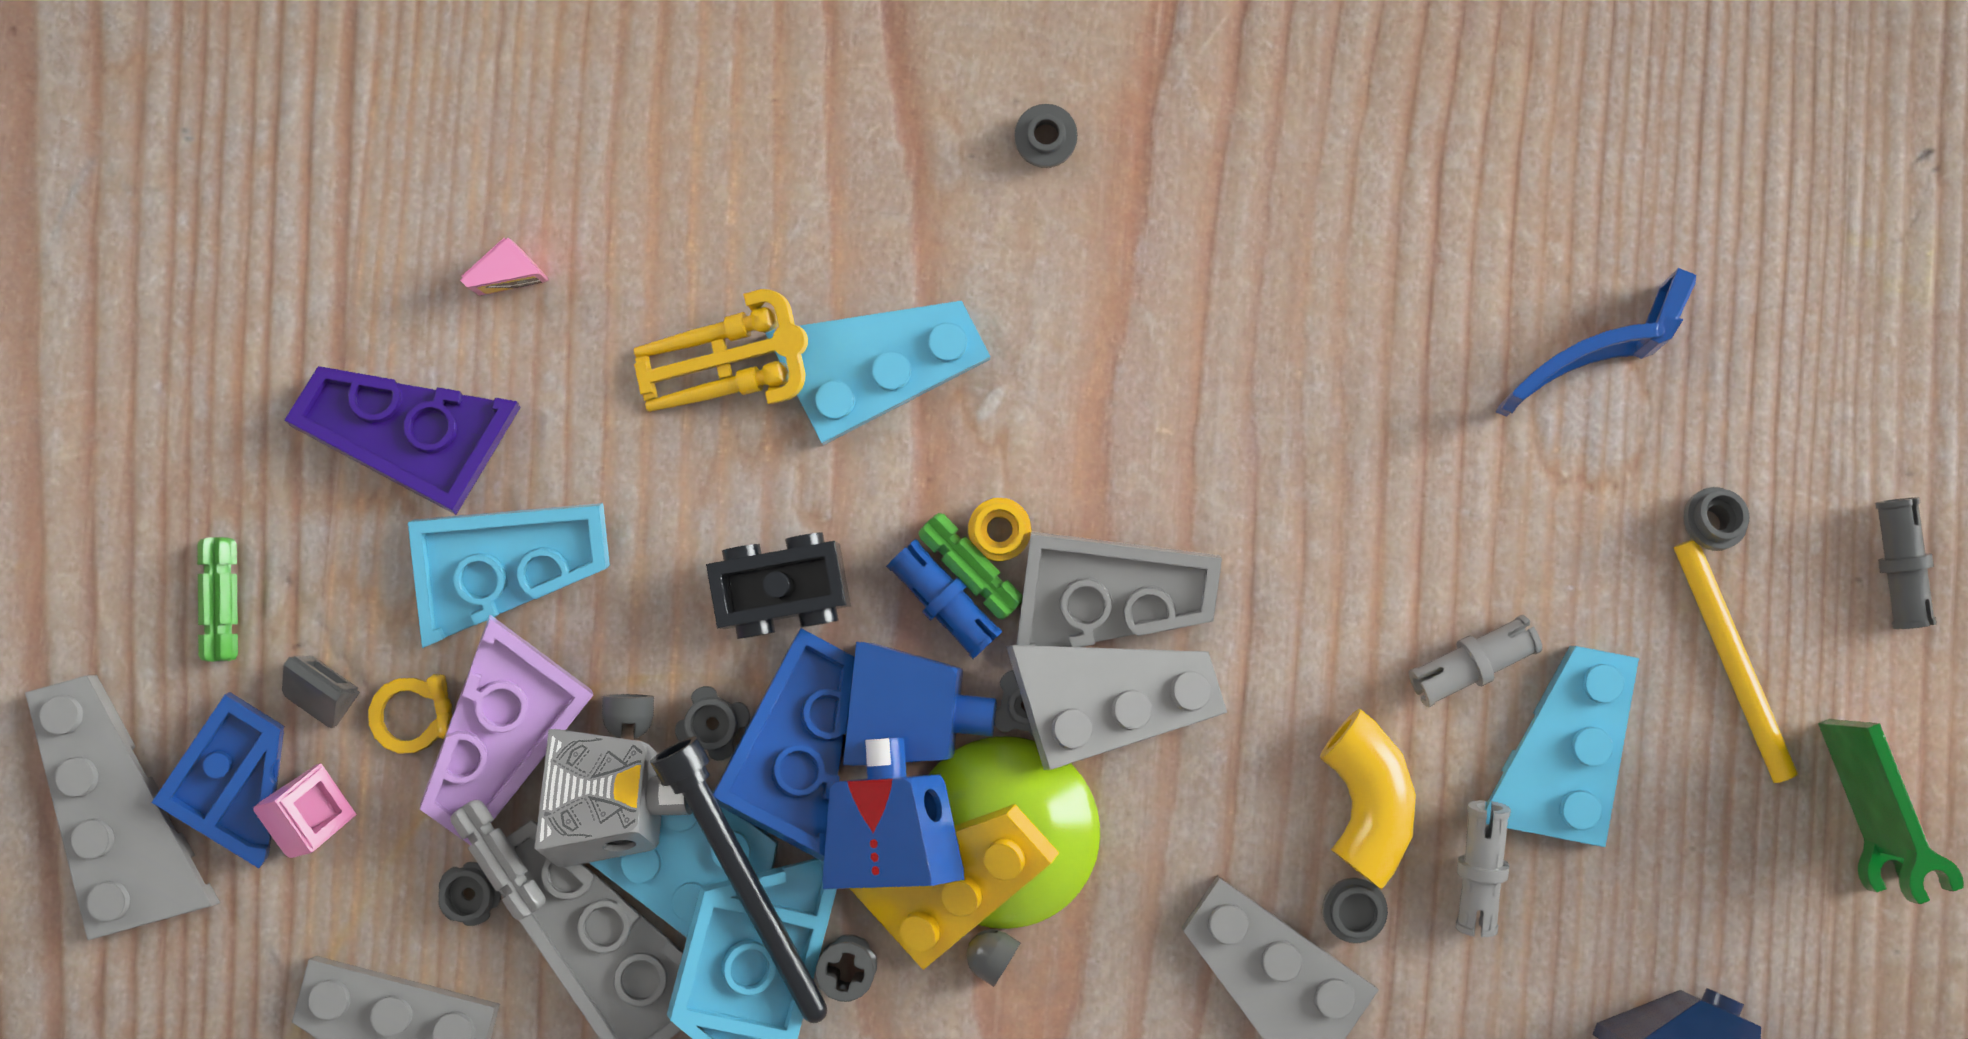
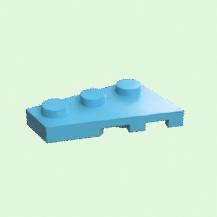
M962 301L800 325L807 334L808 345L804 353L801 354L805 369V382L797 396L821 443L825 445L991 360V356ZM776 329L765 333L768 339L773 337ZM775 352L779 361L787 365L786 357Z
M603 503L414 519L408 522L422 648L473 625L487 621L489 615L496 617L503 612L533 599H538L605 570L610 566Z
M1569 646L1533 712L1534 718L1517 749L1512 750L1501 770L1503 774L1489 800L1485 801V810H1487L1486 824L1489 825L1491 802L1493 801L1505 804L1511 809L1507 826L1509 829L1606 847L1639 658L1579 646Z

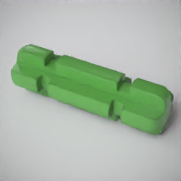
M938 513L934 515L920 529L918 533L920 539L934 553L939 551L944 556L941 561L975 596L981 594L986 599L983 604L998 619L1003 620L1007 618L1022 603V594L1008 579L1003 582L998 577L1001 572L966 536L961 539L956 534L959 529L944 514Z
M227 537L200 539L197 544V565H204V574H198V625H204V635H198V656L201 660L207 662L231 661L236 659L238 655V634H232V625L238 624L237 574L231 573V565L237 564V543L234 539Z

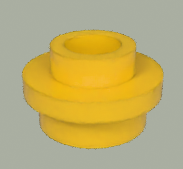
M992 498L981 503L973 511L968 523V535L970 541L987 559L1007 561L1021 554L1028 545L1031 535V522L1027 512L1017 502L1007 498ZM1003 518L1011 524L1012 534L1006 541L996 542L989 537L987 527L993 519Z

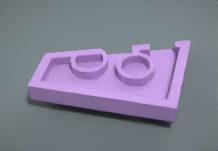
M489 615L423 794L420 810L459 838L461 837L452 825L450 817L456 810L470 801H482L495 819L546 755L549 729L566 730L592 698V690L500 621ZM468 838L463 839L466 843L472 845Z

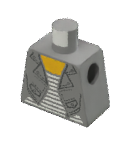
M549 729L535 850L557 867H569L652 851L659 844L661 815H691L692 811L682 793L674 794L670 785L662 786L650 764V760L658 753L649 744L623 738Z

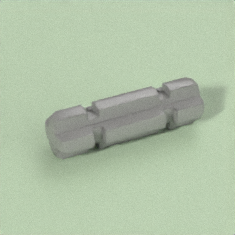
M473 800L456 810L450 817L452 825L462 840L468 838L472 845L468 847L469 851L496 891L502 890L506 897L502 901L513 918L517 920L524 919L541 908L546 902L544 894L534 879L527 880L524 875L528 872L527 868L500 828L494 829L491 825L494 818L485 804L480 800Z

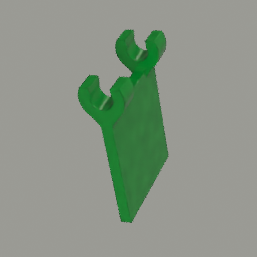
M1828 719L1818 723L1864 838V848L1858 862V876L1862 885L1867 890L1877 893L1886 890L1887 888L1880 872L1883 864L1891 860L1899 877L1901 892L1909 902L1923 904L1930 901L1923 882L1925 876L1931 871L1936 872L1942 889L1954 892L1964 888L1963 876L1959 868L1952 861L1937 854L1929 847L1881 724Z

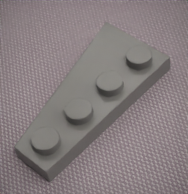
M87 675L25 692L87 940L219 904L220 901L211 884L204 883L191 858L195 855L182 832L177 833L166 811L151 803L159 792V788L153 777H147L133 752L135 744L98 676Z

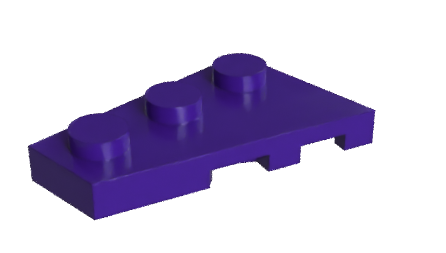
M318 366L286 416L285 421L294 429L457 515L521 407L517 401L501 398L490 400L462 395L461 391L439 387L436 390L400 384L394 379Z

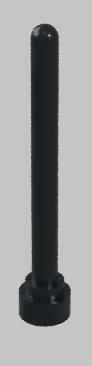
M697 736L675 743L650 760L651 766L662 786L670 785L674 794H683L803 1018L810 1023L821 1022L826 1017L827 1005L706 782L710 774L705 765L710 760Z

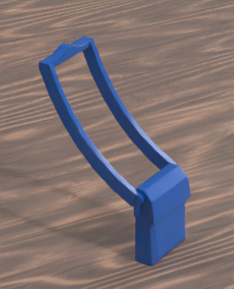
M1678 268L1660 285L1645 324L1630 325L1605 331L1582 340L1558 353L1530 374L1498 406L1496 413L1507 417L1515 411L1519 404L1542 386L1582 366L1619 357L1636 356L1643 359L1656 353L1673 338L1683 319L1680 316L1696 284L1697 275Z

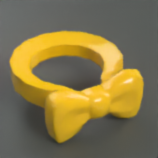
M433 674L426 681L418 678H398L386 683L373 696L368 709L369 727L374 738L384 748L399 754L417 753L432 746L438 738L444 739L453 716L452 703L448 697L447 680L444 674ZM401 691H412L434 701L437 718L430 723L419 737L413 740L404 741L394 737L387 730L384 723V709L387 702L393 695Z

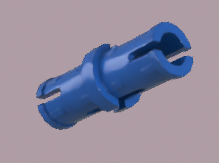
M917 539L913 540L907 546L908 548L905 547L886 567L893 571L925 606V609L922 611L930 621L936 618L964 647L969 656L974 659L1003 631L964 592L967 586L959 578L953 580L920 545L921 543Z

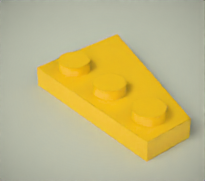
M1016 804L954 826L964 868V880L934 886L849 888L922 970L927 968L1048 867L1059 854L1057 849Z

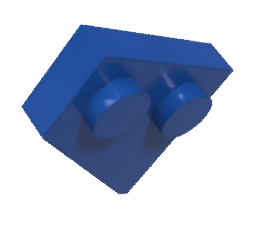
M228 692L223 696L151 803L257 868H260L269 856L271 835L255 814L253 808L263 799L277 791L285 726L233 693Z

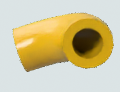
M1357 709L1336 730L1320 755V759L1334 769L1347 784L1352 799L1351 819L1344 833L1331 850L1382 890L1394 875L1413 837L1416 793L1403 753L1374 719L1361 709Z

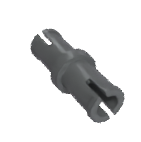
M1920 497L1876 502L1885 557L1879 559L1878 563L1880 573H1887L1893 615L1892 627L1893 629H1913L1936 625L1937 621L1933 612L1928 568L1934 567L1932 553H1925L1919 510Z

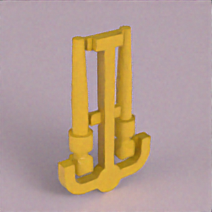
M769 289L747 292L743 295L746 306L752 311L749 316L744 312L724 317L723 322L696 328L635 347L636 363L634 367L640 394L643 395L644 401H646L647 411L652 412L706 401L738 392L742 395L762 391L763 385H769L768 390L765 391L768 404L787 401L798 395L805 382V369L801 354L807 348L808 337L803 328L794 324L788 300L782 294ZM765 303H770L774 307L775 311L771 308L762 306ZM777 328L770 339L731 349L726 347V338L730 341L750 337L751 331L754 330L766 333ZM707 343L712 344V354L654 369L651 368L649 356ZM773 352L786 357L787 365L783 362L773 361L765 364L761 370L753 366L736 371L735 376L732 374L730 363ZM717 367L719 380L700 384L661 397L657 395L655 386L657 382Z

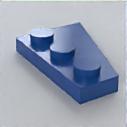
M800 628L719 779L713 795L721 808L824 861L829 794L832 784L840 779L838 771L843 736L847 731L855 657Z

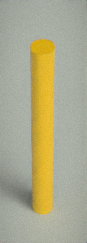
M1693 539L1674 546L1676 556L1773 783H1780L1796 777L1798 772L1702 547Z

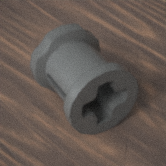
M857 935L840 936L836 941L825 947L817 963L816 979L820 989L828 997L840 1002H851L862 997L870 989L877 971L876 953L870 948L869 943L864 938ZM843 953L855 955L854 965L859 969H864V973L856 972L851 982L839 980L840 969L830 966V963H839Z

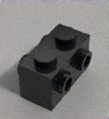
M823 532L786 538L787 549L762 554L760 544L744 545L722 550L724 561L706 564L717 629L736 628L737 639L775 633L774 620L799 616L801 628L839 621L837 609L851 607L840 544L836 541L825 542Z

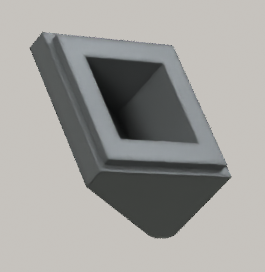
M313 656L289 657L283 665V695L327 727L334 728L338 725L360 693L358 687Z

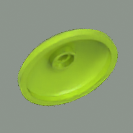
M995 736L976 740L959 747L954 751L953 758L941 760L933 768L929 775H941L945 781L954 826L1016 804L1059 852L1048 867L978 925L999 929L1025 927L1050 918L1071 903L1080 893L1093 871L1100 844V821L1094 797L1082 775L1071 763L1052 770H1044L1035 741L1021 737Z

